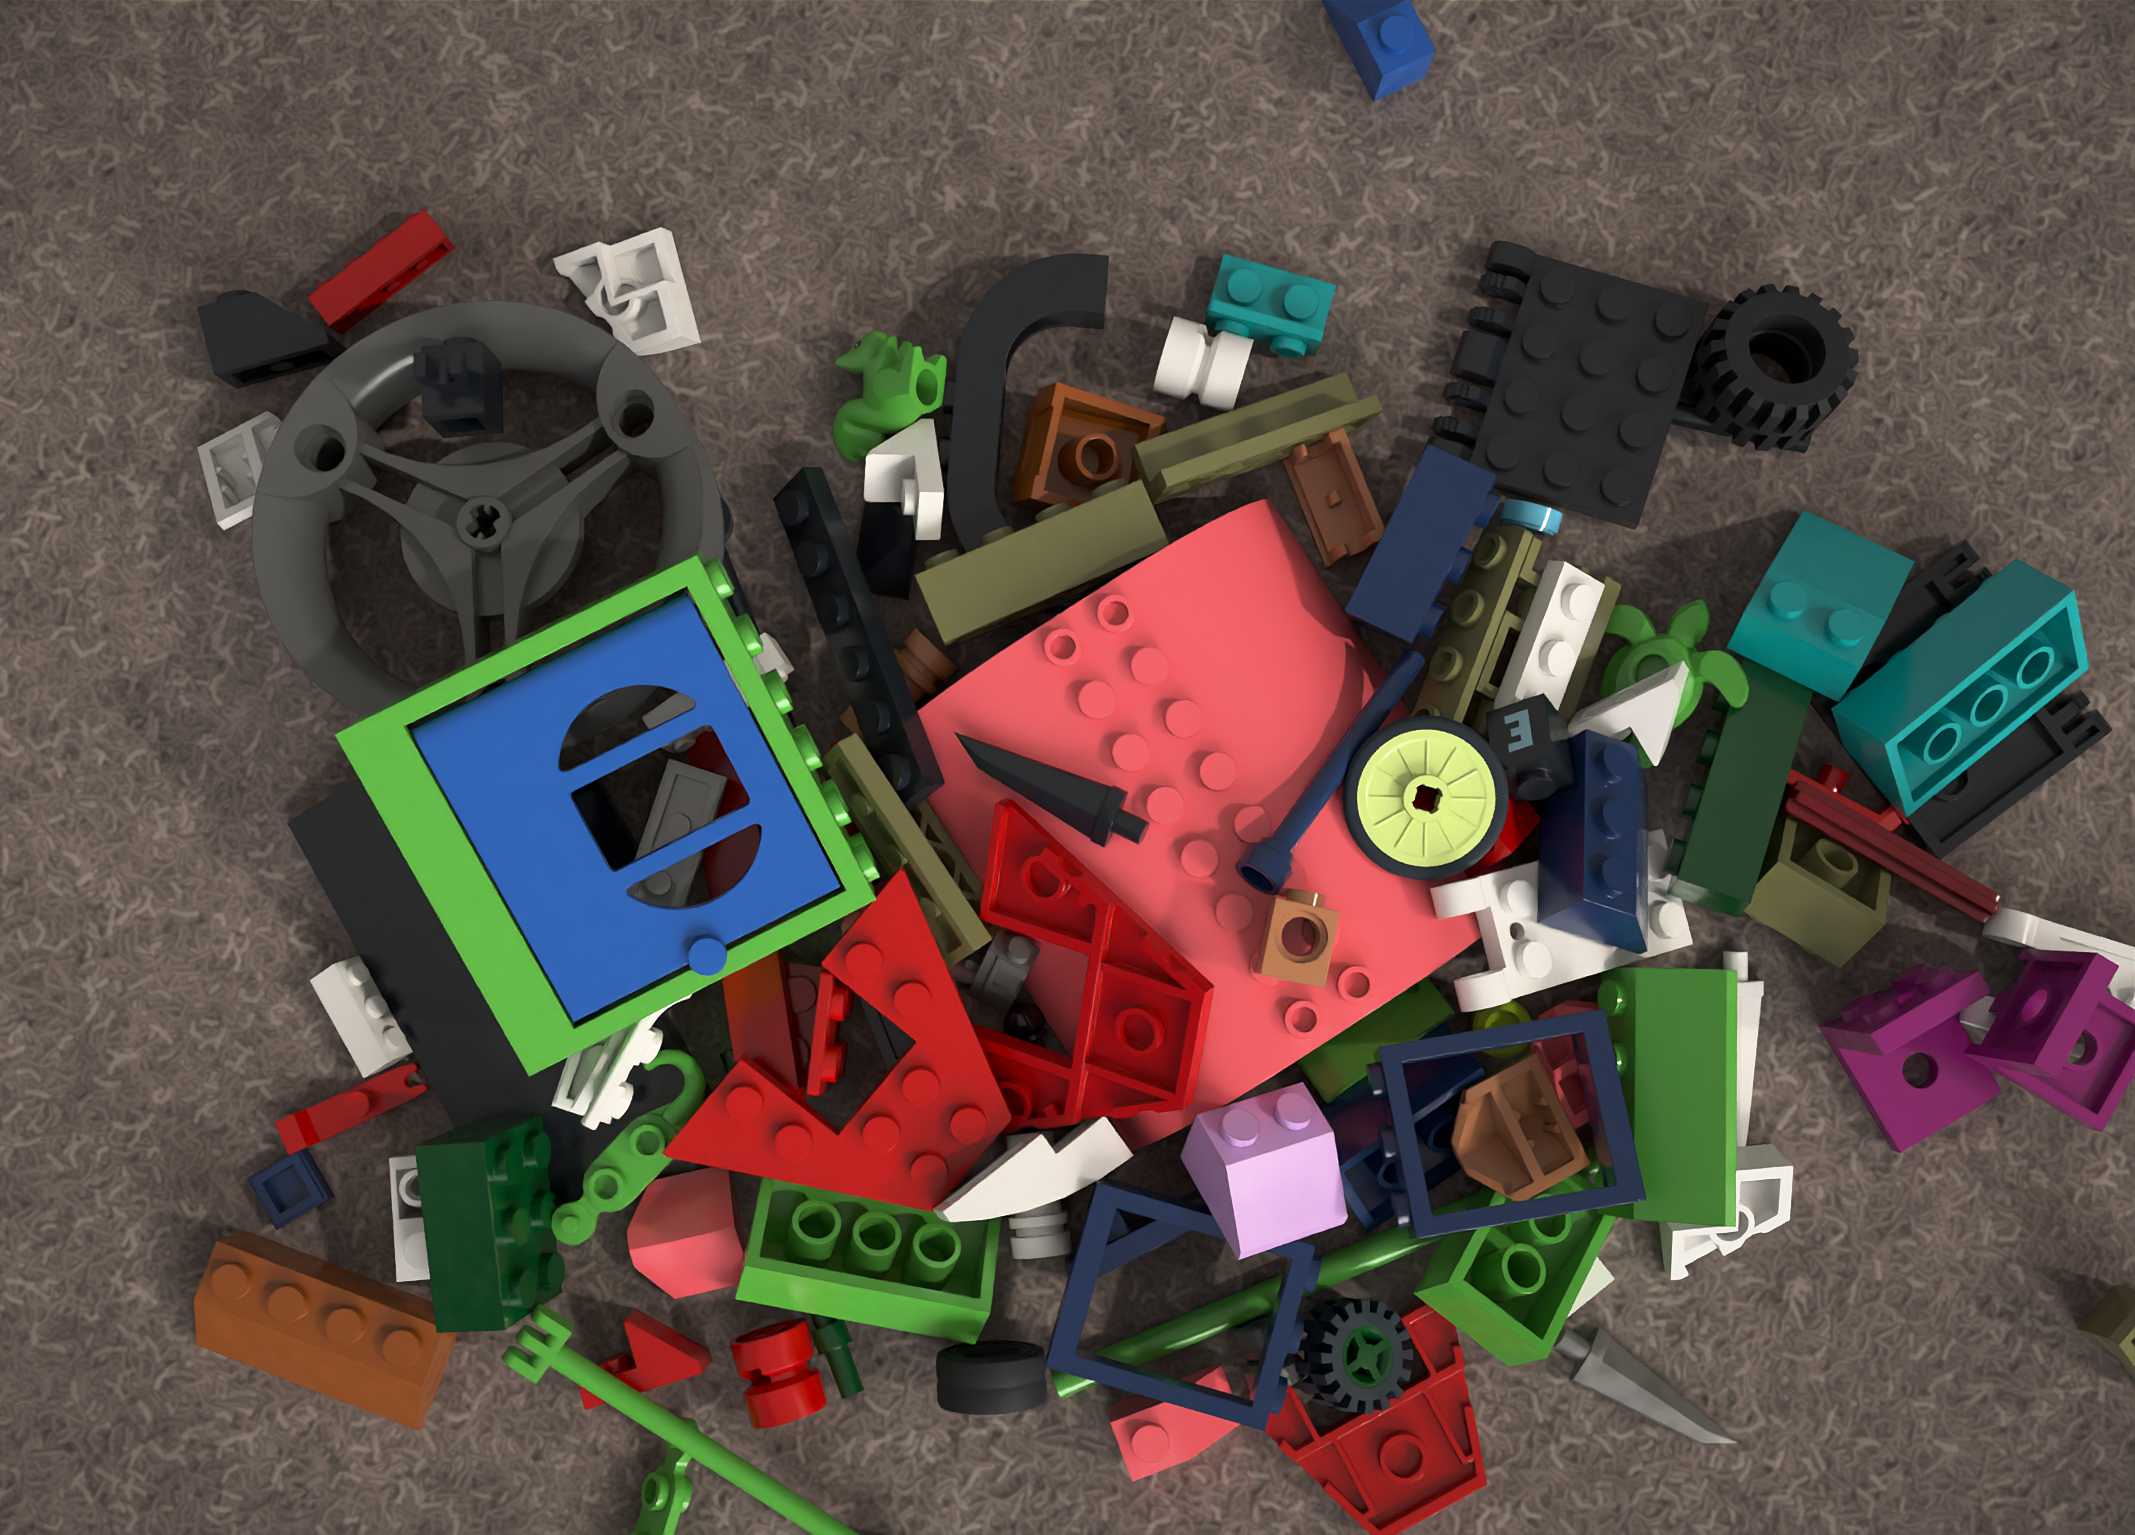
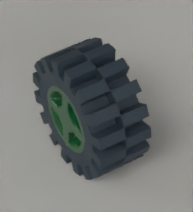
M1331 1298L1325 1300L1326 1305H1316L1310 1310L1315 1320L1305 1319L1303 1332L1308 1335L1306 1340L1301 1339L1298 1348L1299 1351H1304V1360L1294 1361L1296 1372L1308 1373L1309 1375L1300 1382L1304 1390L1315 1392L1312 1399L1319 1405L1329 1406L1328 1409L1360 1414H1374V1410L1384 1411L1391 1405L1388 1398L1399 1399L1404 1392L1396 1384L1397 1381H1409L1412 1372L1402 1368L1403 1359L1413 1360V1349L1402 1348L1401 1342L1409 1339L1410 1335L1407 1328L1394 1327L1401 1320L1400 1316L1395 1311H1386V1304L1380 1301H1370V1299ZM1350 1344H1353L1354 1349L1350 1351L1349 1359H1347V1351Z

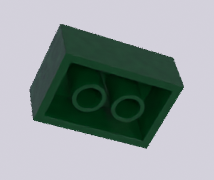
M542 1114L477 1118L416 1145L415 1155L436 1333L506 1330L531 1314L538 1304L544 1305L561 1294L565 1276V1264L562 1255L557 1250L556 1236L552 1230V1217L558 1209L555 1195L550 1189L548 1164L551 1158V1143L548 1135L544 1132Z

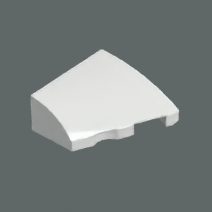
M659 227L611 246L597 242L553 258L558 272L569 277L586 296L587 300L585 303L597 317L604 318L612 327L613 336L628 346L637 356L667 352L701 343L671 231Z
M1773 1144L1737 1147L1736 1227L1659 1222L1664 1270L1670 1280L1682 1279L1688 1276L1685 1265L1718 1248L1724 1256L1741 1247L1744 1241L1752 1234L1759 1232L1767 1233L1790 1220L1793 1165Z

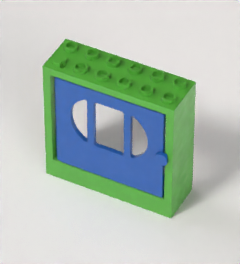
M701 549L359 717L334 734L529 1077L877 900L872 881L879 878L880 874L876 867V860L861 832L850 837L845 825L852 822L848 814L849 808L833 778L822 783L816 771L817 768L823 766L819 758L821 755L805 724L796 728L793 727L786 714L793 710L791 704L793 701L776 668L765 673L757 658V655L764 652L762 648L764 645L747 612L736 617L727 600V597L734 594L733 590L735 589L718 556L706 560ZM686 586L696 604L692 602L689 594L685 593L418 727L411 729L407 727L408 724ZM701 614L705 622L707 623L716 643L718 644L727 664L729 665L738 685L740 686L749 706L751 707L760 727L762 728L771 748L773 749L782 769L784 770L816 834L818 835L827 855L829 856L839 876L838 878L836 877L832 867L830 866L821 846L819 845L810 825L808 824L799 804L797 803L788 783L786 782L777 762L775 761L766 741L764 740L755 720L753 719L744 699L742 698L733 678L731 677L722 657L720 656L711 636L709 635L701 619ZM654 685L673 689L695 700L693 708L569 770H562L559 767L562 744L574 719L592 701L610 691L626 686ZM704 725L712 726L747 791L750 801L620 868H611L571 795L572 792ZM752 824H759L762 827L758 850L750 867L734 886L714 899L691 906L670 907L646 902L627 891V888Z

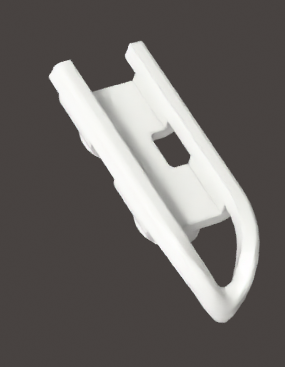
M689 995V996H687V997H685V998H683V999H681V1000H679V1001H677V1002H675V1003H678V1002L683 1001V1000H687V999H689V998L691 997V995ZM673 1004L608 1037L571 1105L573 1110L585 1113L581 1120L584 1126L596 1130L601 1119L608 1121L610 1117L618 1119L626 1112L633 1096V1085L625 1082L633 1065L638 1066L640 1062L649 1064L657 1055L662 1044L663 1032L652 1025Z

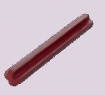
M1796 781L1782 798V809L1784 812L1973 921L1985 923L1998 911V893L1804 781Z

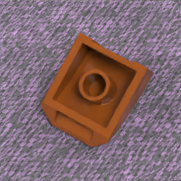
M1059 382L1039 389L1026 414L1027 422L1015 474L1011 481L1014 503L1042 511L1053 505L1068 502L1072 509L1093 500L1091 492L1105 483L1124 478L1128 485L1140 480L1130 450L1134 444L1168 433L1166 418ZM1157 504L1153 505V508H1154L1155 511H1156Z

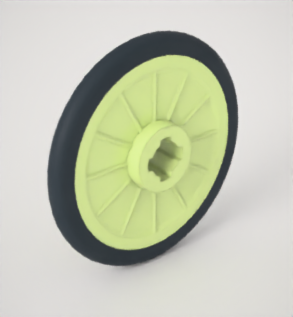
M1420 715L1406 717L1385 725L1360 746L1349 764L1345 775L1342 801L1344 817L1352 838L1371 861L1384 870L1404 878L1436 880L1456 875L1468 869L1482 859L1492 848L1506 821L1509 790L1505 771L1499 757L1483 737L1458 721L1440 716ZM1421 784L1437 788L1439 794L1436 795V800L1433 804L1435 808L1431 811L1413 807L1412 801L1415 800L1416 788Z

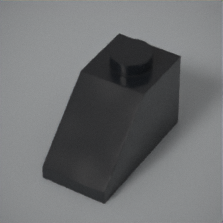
M247 290L228 291L220 294L216 298L217 302L197 307L213 373L236 389L330 364L335 358L346 351L345 346L325 331L256 292Z

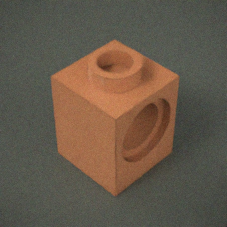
M1288 888L1286 900L1270 898L1255 973L1325 989L1340 911L1324 908L1325 895ZM1296 917L1307 920L1312 925L1315 934L1312 947L1301 955H1293L1288 952L1281 939L1285 924Z

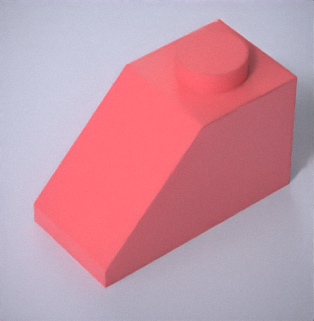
M1221 1363L1180 1378L1188 1382L1233 1394ZM1139 1394L1109 1405L1110 1423L1132 1482L1192 1459L1240 1425Z

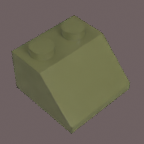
M1781 806L1775 819L1751 903L1744 911L1756 922L1768 925L1797 942L1808 953L1820 956L1841 968L1885 926L1892 873L1784 812Z

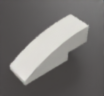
M1106 1117L1085 1119L1052 1146H1050L1042 1134L1028 1133L933 1208V1211L939 1219L948 1222L984 1220L1028 1211L1064 1198L1090 1185L1134 1155Z

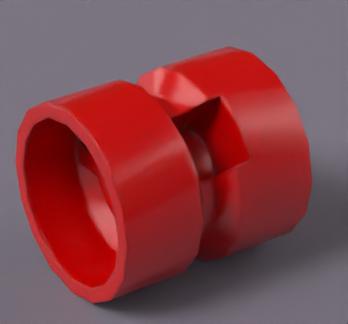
M790 1319L760 1327L734 1338L729 1343L737 1375L749 1380L750 1385L744 1391L743 1398L752 1428L764 1429L793 1422L821 1410L828 1404L820 1369L811 1367L808 1364V1360L815 1351L806 1319Z

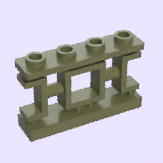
M1488 525L1486 529L1482 530L1480 538L1473 549L1472 559L1458 596L1452 604L1451 614L1437 651L1431 659L1429 672L1416 706L1410 717L1432 715L1462 723L1470 700L1474 697L1480 703L1470 728L1483 737L1490 745L1486 712L1494 710V702L1499 688L1490 684L1489 680L1506 636L1508 635L1518 641L1542 577L1532 570L1542 541L1533 537L1530 531L1523 527ZM1582 565L1572 566L1601 582L1605 587L1558 709V713L1567 725L1572 720L1622 587L1620 583L1608 576L1589 574L1590 570ZM1516 586L1522 590L1514 614L1505 610L1513 587ZM1528 800L1530 805L1539 807L1540 800Z

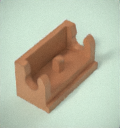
M1344 427L1327 433L1323 440L1315 445L1306 448L1305 444H1301L1294 448L1289 457L1282 461V464L1325 569L1375 550L1385 528Z

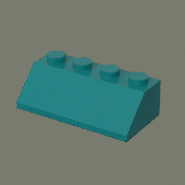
M2016 558L1997 575L1986 579L1976 592L1954 610L1942 615L1927 632L1906 649L1895 653L1885 666L1859 687L1846 693L1841 701L1831 709L1843 746L1899 813L1906 818L2089 669L2075 590Z

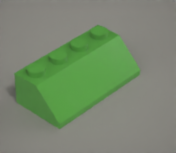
M1630 967L1612 968L1602 971L1597 1003L1599 1010H1605L1647 1200L1598 1208V1214L1633 1220L1736 1227L1737 970ZM1600 1166L1595 1177V1189L1604 1187Z
M761 1177L735 1299L975 1344L991 1313L1001 1216L984 1220L948 1222L939 1219L936 1213Z

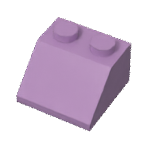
M1303 1082L1196 1115L1180 1158L1238 1260L1345 1223L1348 1215L1334 1131Z

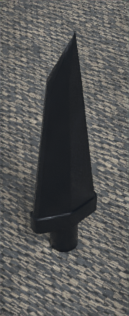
M954 732L978 769L1089 837L1091 842L1105 848L1113 833L1138 845L1143 841L1150 822L1123 810L1128 794L1127 791Z

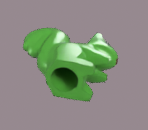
M876 330L866 334L847 354L836 360L838 367L863 375V396L848 400L839 408L833 419L832 433L834 444L840 454L850 462L859 463L860 461H866L867 454L873 448L885 442V435L899 433L912 425L922 414L930 413L943 406L947 359L943 355L935 354L924 361L921 347L912 346V343L905 341L898 350L897 337L887 336V334Z

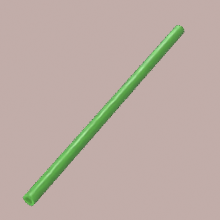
M1594 1143L1583 1148L1591 1165L1578 1171V1173L1586 1179L1596 1176L1599 1170ZM1478 1192L1432 1210V1216L1464 1211ZM1396 1225L1321 1257L1320 1272L1314 1291L1312 1293L1303 1291L1302 1298L1439 1242L1446 1234L1410 1239L1408 1228H1397ZM1283 1273L1092 1353L1139 1367L1269 1313L1274 1309ZM1050 1370L1061 1399L1098 1384V1382L1061 1371Z

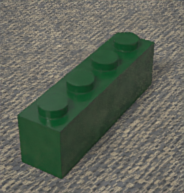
M1745 659L1741 667L1746 675L1749 686L1748 698L1743 706L1735 708L1717 690L1712 710L1722 712L1716 731L1706 730L1696 758V763L1705 766L1700 785L1690 783L1679 813L1680 818L1689 820L1683 840L1672 839L1662 868L1663 873L1672 875L1666 892L1667 895L1737 918L1751 903L1814 691L1761 664Z

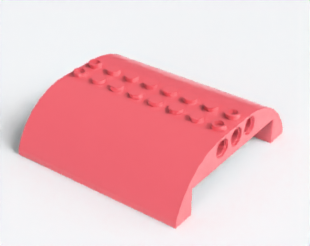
M1270 498L1262 499L1233 510L1143 560L990 658L917 711L945 781V784L927 797L926 801L982 886H984L995 803L1005 798H1011L1215 986L1194 1101L1184 1110L1162 1113L1149 1110L1142 1111L1133 1117L1113 1119V1116H1108L1130 1151L1167 1137L1192 1124L1197 1114L1220 1108L1240 1097L1387 1003L1482 937L1475 912L1437 919L1430 888L1468 879L1464 871L1436 880L1409 879L1384 870L1362 852L1352 838L1344 817L1342 794L1345 777L1291 852L1294 856V861L1290 865L1293 873L1277 895H1268L1258 891L1243 880L1236 871L1235 864L1251 843H1259L1263 837L1271 838L1386 677ZM1401 698L1379 729L1394 721L1410 717L1411 713ZM954 732L1127 791L1128 794L1123 810L1150 822L1143 841L1138 845L1113 833L1105 848L1091 842L1089 837L978 769ZM1505 857L1469 878L1512 866ZM1288 888L1325 895L1324 908L1340 911L1325 989L1255 973L1270 898L1286 900ZM1296 917L1285 924L1281 939L1286 950L1293 955H1301L1312 947L1315 934L1312 925L1307 920ZM1007 929L1003 933L1009 936L1012 934L1015 937H1025L1033 946L1040 949L1023 984L1069 1056L1073 1058L1089 955Z

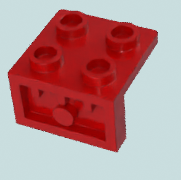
M785 962L803 1085L807 1086V1095L820 1096L832 1088L833 1083H836L838 1078L844 1077L848 1042L838 1041L840 1022L844 1021L845 1018H851L855 992L821 965Z

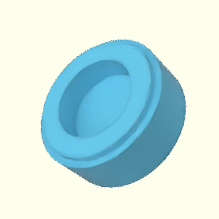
M1505 499L1499 520L1505 526L1523 527L1532 534L1553 537L1558 533L1563 513L1527 501Z

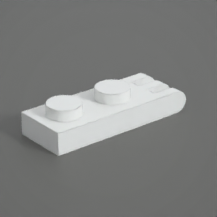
M1548 560L1496 696L1494 710L1544 693L1558 711L1604 590V584L1565 561Z

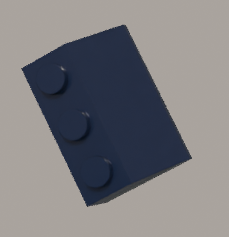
M1427 445L1345 609V613L1351 622L1414 648L1419 636L1430 640L1446 608L1436 603L1446 582L1450 581L1457 585L1474 551L1464 546L1474 526L1486 529L1502 497L1492 492L1496 485L1495 474L1435 446Z
M1585 729L1570 738L1577 785L1556 791L1551 796L1540 800V818L1542 820L1540 821L1537 923L1636 954H1642L1648 951L1647 780L1637 746Z
M1443 1022L1418 1040L1451 1035L1453 1033ZM1470 1053L1402 1065L1427 1192L1462 1168L1455 1157L1450 1143L1463 1089L1487 1077L1483 1068ZM1365 1076L1336 1096L1331 1103L1323 1102L1317 1106L1334 1131L1345 1201L1367 1233H1370L1395 1215L1391 1204L1390 1190L1399 1189V1182L1395 1163H1384L1379 1143L1378 1127L1387 1125L1383 1101H1372L1368 1087V1076Z

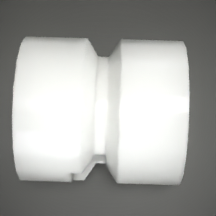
M1174 316L1158 366L1153 391L1182 400L1186 399L1191 393L1198 394L1199 402L1202 406L1226 413L1233 411L1254 339L1224 330L1217 336L1210 337L1206 325Z

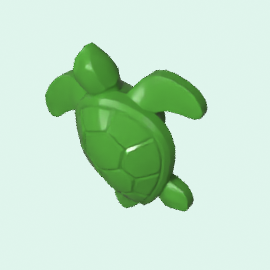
M1695 600L1681 606L1671 617L1667 633H1657L1651 620L1642 610L1630 605L1614 606L1604 635L1619 637L1625 640L1627 644L1615 653L1606 667L1602 681L1601 700L1683 660L1689 669V673L1672 730H1674L1697 707L1704 689V682L1715 686L1728 703L1735 708L1743 706L1746 702L1749 686L1741 665L1733 656L1720 650L1697 652L1695 646L1702 641L1710 624V612L1704 600ZM1630 727L1631 733L1621 741L1637 746L1643 769H1647L1653 763Z

